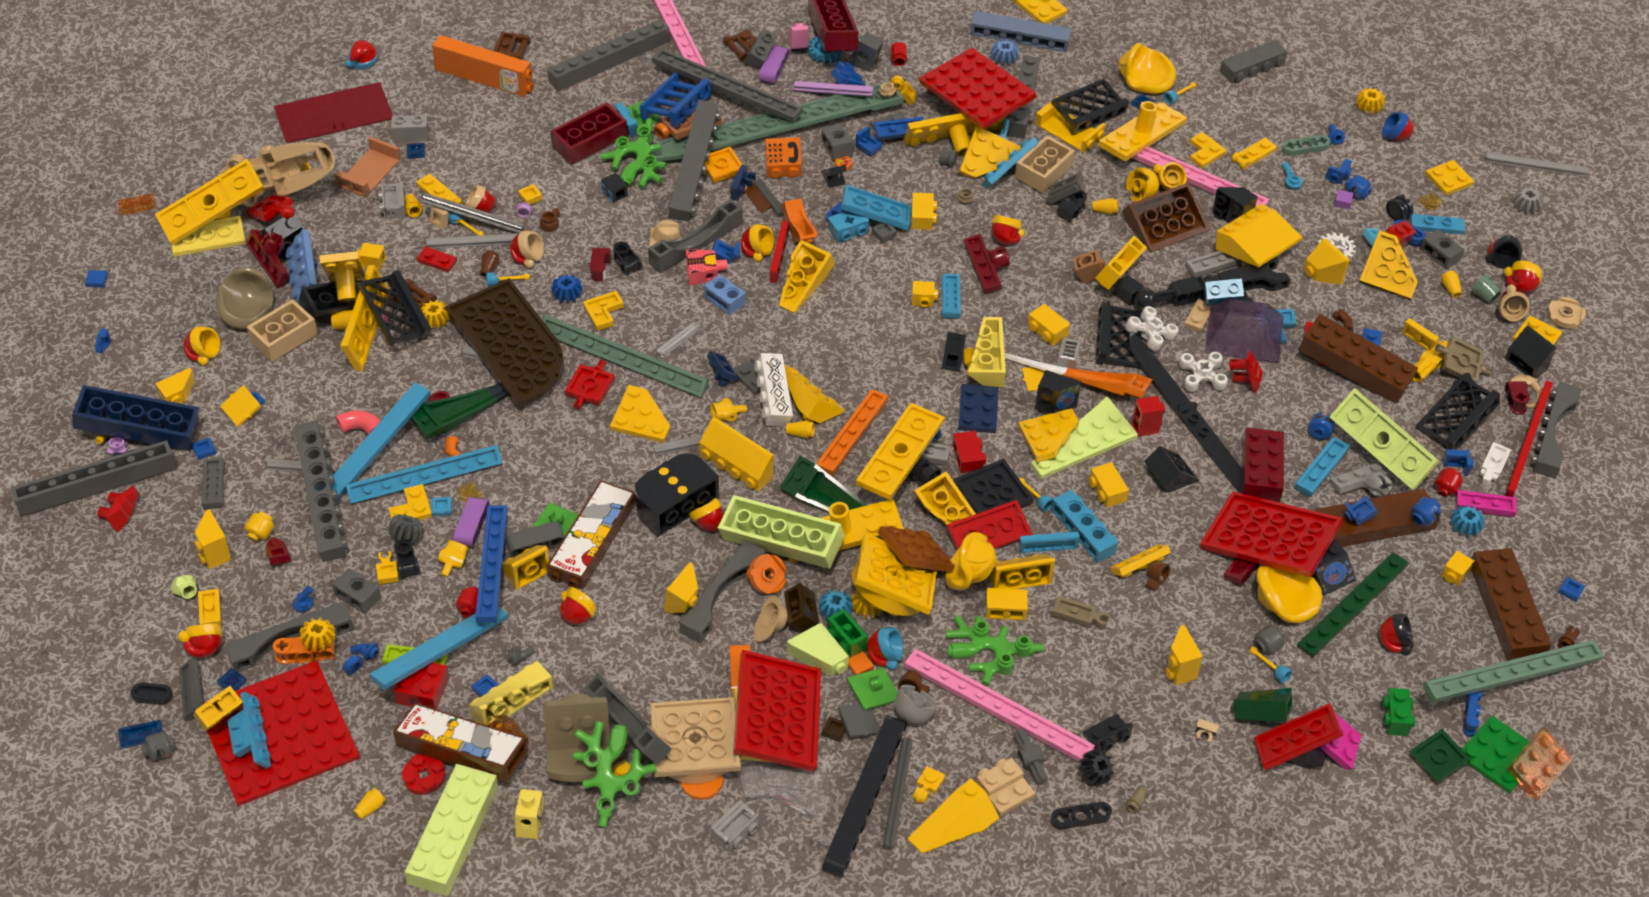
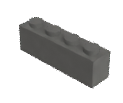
M1273 40L1222 60L1220 73L1231 84L1237 81L1240 82L1244 78L1253 77L1257 73L1283 65L1286 60L1287 50L1277 40Z

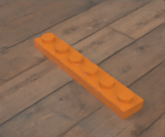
M874 389L870 390L816 463L820 468L831 476L835 474L888 401V395Z

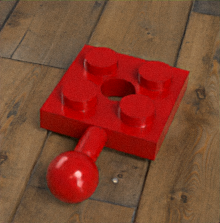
M274 192L245 210L249 217L264 222L273 220L277 214L286 219L293 217L295 214L294 209L291 207L294 204L292 198L278 196Z

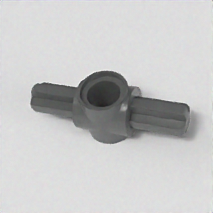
M1018 729L1014 732V737L1019 746L1017 751L1018 760L1022 761L1024 765L1022 768L1031 770L1036 783L1043 784L1048 780V776L1042 766L1044 762L1043 751L1039 744L1035 745L1034 742H1030L1024 729Z

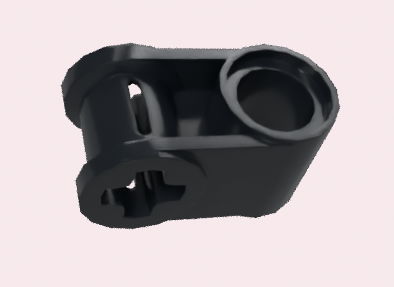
M1079 190L1069 195L1060 203L1056 213L1073 222L1072 220L1077 218L1085 209L1086 192Z
M623 241L614 244V261L625 276L629 275L631 271L642 269L643 266L639 256L634 253L629 244Z
M406 539L397 541L394 549L400 579L411 574L420 575L412 543Z

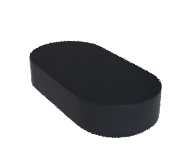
M138 683L132 687L130 692L132 699L137 703L165 705L173 698L172 689L168 685Z

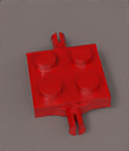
M600 359L596 367L579 365L565 389L566 396L577 399L573 404L575 409L580 410L584 402L598 406L602 403L615 380L614 374L603 370L606 365L605 360L602 361Z

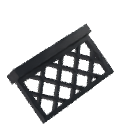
M1105 79L1054 98L1051 101V104L1071 126L1069 131L1073 135L1125 113L1130 103L1126 98L1121 99ZM1102 85L1106 91L1099 90L1097 87ZM1088 91L1094 93V95L1092 97L1089 95H1085L1084 93ZM1096 94L1105 96V100L1096 98ZM1072 97L1081 98V101H1080V102L1074 101V100H1071V98H1072ZM1108 97L1113 98L1116 102H1110L1107 99ZM1083 99L1092 101V105L1083 103ZM1059 102L1067 103L1068 106H1061ZM1099 103L1104 106L1102 108H1099L1094 106V104ZM1070 105L1078 106L1079 111L1071 109ZM1085 108L1091 110V112L1085 113L1082 112L1081 109ZM1068 114L1078 115V117L1072 119Z
M399 270L393 271L391 275L360 281L357 284L390 345L413 339H419V341L427 339L432 328ZM387 282L391 289L380 286L381 283ZM365 286L375 288V293L368 291ZM378 290L387 294V298L376 295ZM390 296L396 298L399 304L397 305L389 301ZM374 299L383 303V308L376 306L373 302ZM386 305L396 309L395 314L385 310ZM398 311L404 313L407 320L397 316ZM382 314L391 318V323L384 321ZM394 320L404 324L403 329L393 325ZM406 326L413 328L415 333L412 334L405 331ZM390 330L400 333V337L393 338Z
M1103 299L1098 310L1095 364L1103 365L1106 362L1129 368H1141L1138 362H1132L1127 358L1132 355L1129 350L1128 339L1124 341L1119 335L1124 333L1127 337L1129 336V332L1120 322L1123 320L1127 322L1130 316L1139 317L1141 320L1140 315L1142 312L1110 305V300ZM1112 312L1118 313L1121 317L1116 319ZM1116 325L1120 330L1115 332L1111 326ZM1138 331L1136 336L1142 340L1141 331ZM1115 338L1119 344L1115 346L1110 340ZM1124 347L1128 353L1123 354L1119 348ZM1114 351L1118 358L1109 357V353Z
M1462 376L1416 424V429L1445 445L1447 449L1458 450L1500 405V393L1495 390L1490 392ZM1465 384L1470 387V390L1459 392V387ZM1475 394H1483L1486 396L1482 400L1474 399ZM1471 395L1472 401L1461 402L1460 396ZM1452 397H1458L1459 403L1448 404L1447 400ZM1473 406L1474 410L1463 413L1462 407ZM1460 407L1461 413L1449 415V409ZM1446 409L1447 415L1436 416L1435 413L1438 410ZM1462 418L1460 424L1451 425L1450 419ZM1448 420L1449 426H1437V421ZM1427 422H1434L1435 428H1426L1423 425ZM1450 431V435L1445 439L1439 435V432Z

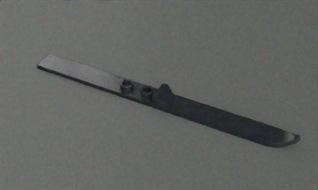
M1130 332L1128 342L1132 356L1148 377L1153 379L1154 385L1237 492L1241 493V466L1197 411L1198 404L1190 402L1148 346L1133 332Z

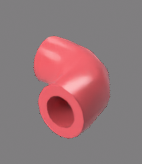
M351 410L335 416L337 424L343 433L353 429H361L369 435L381 421L376 415L359 410Z

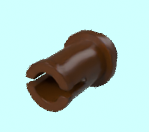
M1568 626L1565 634L1559 638L1560 648L1575 644V640L1580 634V630L1577 627L1572 632L1574 626Z

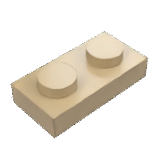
M1198 299L1184 326L1202 332L1215 305L1206 306L1205 301Z

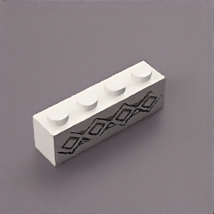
M761 353L758 360L755 361L754 369L758 374L759 399L763 404L762 417L765 418L766 426H786L787 423H790L793 413L783 355Z

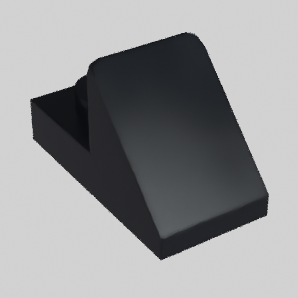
M846 165L821 170V174L829 188L845 185L843 173L847 172Z
M947 333L941 369L960 372L966 341L965 334Z

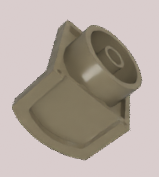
M571 694L560 700L545 701L543 703L548 778L565 782H582L583 780L593 778L597 774L596 768L587 766L584 761L573 760L574 751L584 753L588 750V746L574 735L578 729L588 735H592L595 722H602L604 725L600 747L602 749L608 747L610 728L607 698H592L585 694ZM596 755L591 758V762L594 763L597 761Z

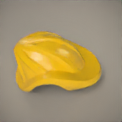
M1142 43L1135 44L1119 60V69L1125 77L1127 85L1137 92L1147 94L1164 93L1175 82L1176 70L1170 59L1163 53L1150 49Z
M972 532L964 538L961 547L951 558L952 563L955 565L953 571L945 573V583L950 589L966 590L971 583L981 582L990 575L996 565L997 556L994 547L987 542L988 537L986 535Z

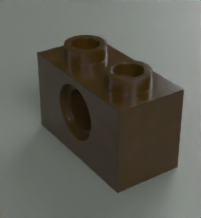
M801 583L784 591L789 625L803 633L819 624L815 593Z

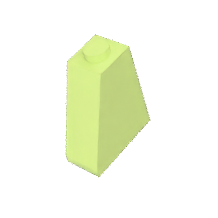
M822 623L787 641V652L789 655L812 667L821 668L822 672L830 676L842 674L848 668L849 656Z

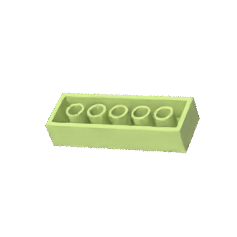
M733 495L718 526L723 540L741 545L747 540L765 549L766 552L828 569L831 568L845 537L840 523Z
M456 764L405 870L408 885L449 896L498 790L497 775Z

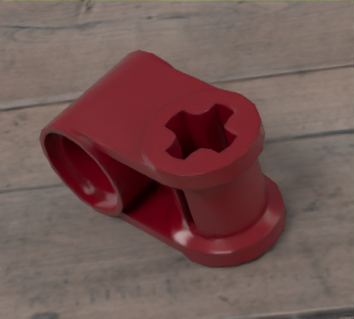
M1507 381L1505 392L1508 395L1506 398L1508 399L1510 411L1516 415L1525 414L1527 410L1526 404L1530 400L1527 382Z

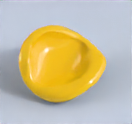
M1260 566L1257 569L1258 599L1266 609L1275 612L1277 616L1288 623H1302L1310 620L1318 613L1322 604V590L1313 577L1269 566Z

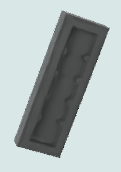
M223 457L203 459L202 507L203 509L223 507L224 459Z
M190 658L179 668L183 719L186 721L192 720L194 718V711L202 706L198 660Z

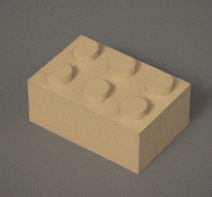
M1047 135L1017 162L1015 178L1044 193L1073 166L1075 150Z
M293 299L247 326L250 342L271 362L318 334L315 319Z

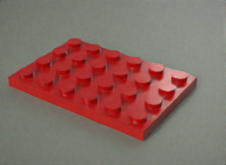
M972 47L919 78L920 84L981 129L987 128L1037 98L1035 91Z
M1232 491L1200 542V547L1203 550L1312 577L1343 522L1341 517Z
M742 650L739 663L733 753L815 772L818 755L821 668Z

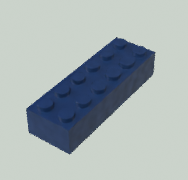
M83 385L72 414L73 429L151 444L167 440L169 447L190 451L199 423V407Z

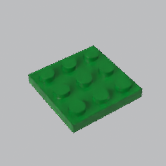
M1491 716L1462 748L1471 759L1470 763L1467 764L1509 794L1545 753L1544 750L1494 716Z

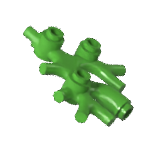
M647 118L645 124H642L637 129L638 138L636 141L630 142L627 137L621 136L616 139L617 148L614 151L601 154L602 160L613 159L611 170L617 171L623 156H627L630 153L637 155L636 160L624 168L620 177L627 184V187L633 184L639 170H643L638 187L641 189L645 188L649 179L659 184L663 181V177L656 173L659 168H666V162L657 161L654 155H649L654 151L661 150L660 143L650 145L653 141L651 133L653 120Z
M960 615L954 617V621L959 629L946 630L945 632L946 639L969 638L971 640L970 643H951V645H947L948 657H952V659L970 658L983 649H990L995 653V658L991 662L969 663V672L982 671L984 673L981 684L984 686H989L991 678L995 673L1009 675L1012 672L1014 659L1011 655L1016 654L1018 657L1025 658L1029 655H1034V652H1044L1043 644H1033L1026 635L1018 637L1016 642L1008 641L1006 638L1009 628L1006 626L1001 627L1000 633L996 637L988 636L989 625L981 616L974 618L975 623L973 628L966 625Z
M595 722L592 735H588L580 729L575 733L574 736L588 746V750L584 753L574 751L573 760L584 761L587 766L597 769V774L593 778L583 780L582 783L584 789L591 787L599 788L601 797L597 801V815H600L598 826L607 827L608 817H611L616 809L615 794L618 791H623L629 796L638 795L641 791L639 779L646 774L657 772L656 763L646 766L641 765L642 751L634 749L629 771L623 776L615 775L611 770V765L625 748L628 735L627 727L614 725V729H611L609 745L606 749H602L600 741L604 723ZM596 755L597 761L592 763L591 758ZM634 783L635 790L630 791L629 786ZM607 801L610 802L609 809H605L604 804Z

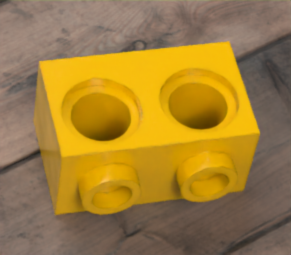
M229 686L195 710L193 716L206 732L238 709L243 702L232 687Z

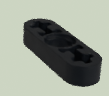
M1106 802L1058 808L1052 812L1050 822L1054 828L1059 830L1105 823L1111 818L1112 808ZM1099 809H1102L1103 812H1106L1105 815H1102L1100 812H1098ZM1082 812L1086 814L1087 818L1079 820L1075 814ZM1057 816H1061V818L1064 819V822H1060V820L1057 819Z

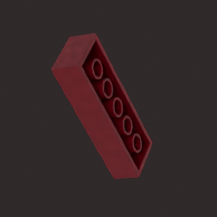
M808 0L807 9L824 51L835 52L843 50L851 52L852 50H857L859 31L845 0Z

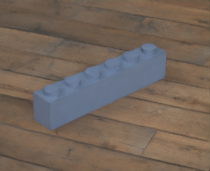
M975 11L970 35L996 40L1002 39L1003 41L1008 39L1009 42L1014 41V43L1067 52L1072 28Z

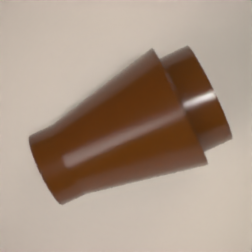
M487 250L482 254L480 276L486 277V273L492 272L499 263V255L496 252Z

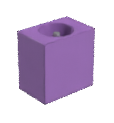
M1338 190L1334 207L1350 210L1353 193Z

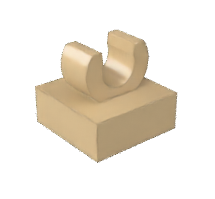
M432 206L430 222L443 230L448 226L449 211Z
M1199 718L1196 726L1200 728L1197 732V738L1200 739L1201 734L1206 732L1209 735L1207 742H1211L1213 739L1212 733L1217 734L1219 725Z

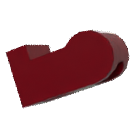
M592 248L590 271L593 281L601 282L606 278L605 264L611 263V248Z

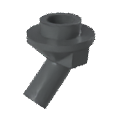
M512 645V649H508V661H511L513 666L520 665V660L533 655L535 649L531 646L521 651V646Z

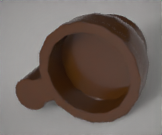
M554 208L553 211H546L542 214L540 228L543 231L553 232L558 229L560 210Z
M1151 562L1147 569V576L1150 578L1146 582L1145 587L1157 591L1159 585H1162L1169 577L1170 565L1164 562Z
M907 671L898 682L899 689L902 685H911L916 687L914 691L920 693L923 690L929 694L930 687L921 683V675L917 671Z

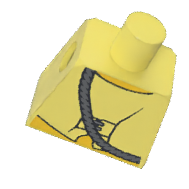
M526 789L520 791L515 812L516 837L538 839L545 808V800L541 791ZM526 819L529 820L531 824L526 825Z

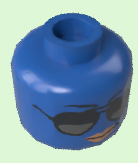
M1356 175L1353 178L1349 177L1345 183L1346 191L1352 192L1353 198L1356 200H1365L1372 190L1370 181L1360 175Z
M1325 412L1313 415L1308 425L1309 434L1313 438L1326 440L1331 436L1335 428V422L1330 418L1331 415Z
M1422 497L1411 509L1413 521L1420 526H1430L1441 515L1440 503L1434 498Z

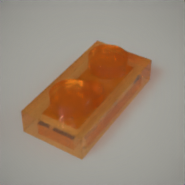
M153 193L117 200L121 216L157 209Z

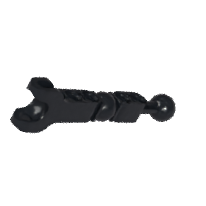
M1274 257L1260 267L1249 265L1217 273V275L1209 274L1204 278L1200 276L1199 278L1191 277L1177 280L1168 286V290L1154 292L1150 288H1142L1135 294L1134 301L1135 305L1141 310L1147 306L1154 308L1157 302L1173 299L1176 304L1181 305L1195 302L1198 299H1205L1204 285L1205 282L1242 279L1243 291L1263 288L1273 292L1287 288L1290 285L1291 279L1286 273L1272 271L1277 268L1279 262L1277 257Z

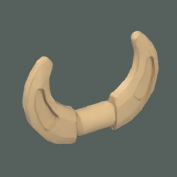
M1517 375L1512 378L1511 381H1526L1527 385L1534 390L1536 401L1527 404L1526 407L1535 409L1542 392V388L1537 383V380L1528 375Z

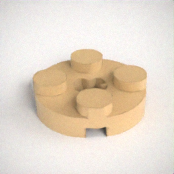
M1561 297L1557 301H1551L1547 315L1552 324L1562 328L1576 329L1583 323L1586 311L1584 307L1582 309L1579 306L1577 300Z

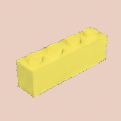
M983 317L968 375L983 386L1004 387L1006 369L1002 317Z
M538 661L527 665L516 675L510 676L499 686L493 687L482 697L473 700L469 704L470 715L476 722L493 727L553 688L552 676Z

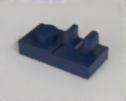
M746 165L740 166L730 186L732 200L738 201L740 196L744 195L745 184L753 186V180H756V174L748 172Z
M713 351L709 352L707 358L711 362V366L717 370L714 378L720 380L718 384L726 386L729 380L736 382L739 376L725 355Z

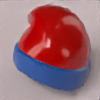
M1393 112L1390 114L1382 128V136L1389 140H1407L1414 132L1413 122L1403 112Z

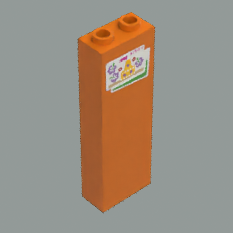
M442 35L432 45L435 70L526 97L529 92L531 93L534 88L531 62Z

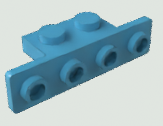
M244 691L241 693L244 710L227 720L233 754L240 758L252 750L254 762L269 768L271 766L270 753L267 749V738L264 733L263 719L259 709L260 703L255 696Z

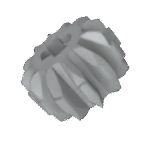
M1523 186L1522 189L1516 191L1513 197L1514 208H1519V212L1525 211V214L1528 212L1531 214L1539 212L1544 203L1542 192H1538V188L1532 189L1531 186L1529 188Z

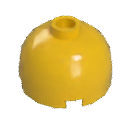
M1134 168V171H1130L1126 180V190H1129L1134 196L1131 197L1133 202L1158 193L1159 179L1152 170ZM1135 192H1140L1139 198L1135 196Z

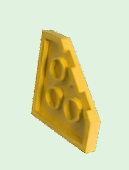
M976 126L958 173L975 179L988 174L990 171L995 172L998 170L996 166L1003 160L1007 162L1010 159L1008 155L1015 149L1019 151L1021 147Z
M1379 230L1360 281L1412 299L1418 281L1397 236Z
M628 385L610 424V430L664 443L670 430V424L647 389Z
M1071 408L1018 422V426L1036 462H1041L1057 456L1058 450L1061 446L1065 445L1070 438V433L1079 426V422Z

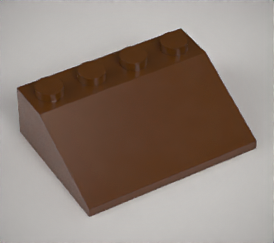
M1189 182L1131 203L1122 210L1128 226L1150 253L1211 230Z

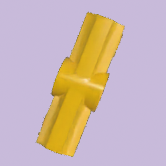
M1445 340L1438 342L1440 345L1447 348L1448 341ZM1435 346L1430 351L1426 350L1414 365L1418 367L1412 379L1416 383L1424 381L1431 373H1435L1434 371L1437 368L1441 367L1444 361V354L1435 351Z

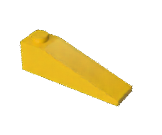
M803 240L799 242L791 255V264L787 271V280L779 303L780 307L793 313L813 294L835 265L831 253Z
M784 364L789 390L798 410L803 413L802 417L805 420L822 423L845 411L834 399L822 394L820 388L809 383L810 380L796 369Z
M947 472L914 490L923 506L946 525L975 515V512Z
M970 778L955 790L907 840L923 854L945 846L952 841L966 838V836L976 832H982L997 821L999 816L987 793Z

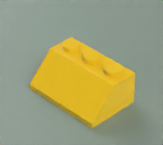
M1048 554L996 561V565L989 575L992 588L1021 589L1052 584L1055 559Z

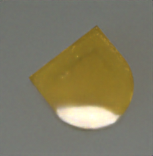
M1435 192L1420 198V202L1430 210L1439 209L1442 203L1441 198Z
M472 481L459 489V497L465 503L469 497L482 498V493Z

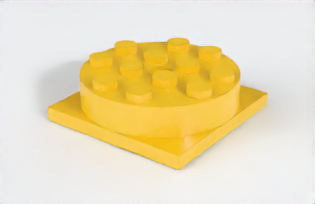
M865 533L862 539L859 559L852 570V581L858 592L873 608H879L890 613L892 616H911L919 612L929 615L932 610L937 570L904 566L884 540Z

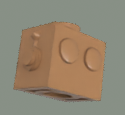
M1098 250L1073 258L1075 273L1078 274L1082 283L1096 280L1095 277L1105 267V261L1100 256Z

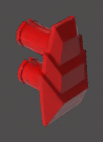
M1249 351L1246 359L1231 358L1229 361L1231 371H1247H1234L1233 382L1250 383L1253 393H1256L1263 371L1254 355Z
M131 486L122 493L110 492L107 499L110 502L109 504H112L111 507H100L98 509L97 515L100 517L99 519H107L116 532H119L132 516V511L136 506L135 502L139 495L136 488Z

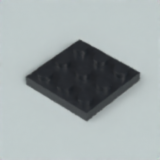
M1004 458L954 478L955 485L975 514L1015 500L1018 501L1021 508L1033 504L1034 498Z

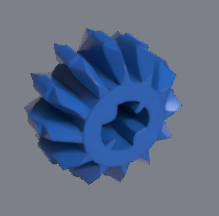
M566 274L565 276L559 275L558 279H554L551 290L555 300L559 299L560 303L566 300L568 304L569 300L575 302L576 298H580L583 288L579 278H575L574 274L571 276Z

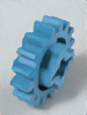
M814 36V40L810 39L808 44V55H811V59L816 58V62L822 61L823 64L826 61L831 63L832 60L837 62L838 58H842L844 52L843 50L835 52L824 51L820 39Z

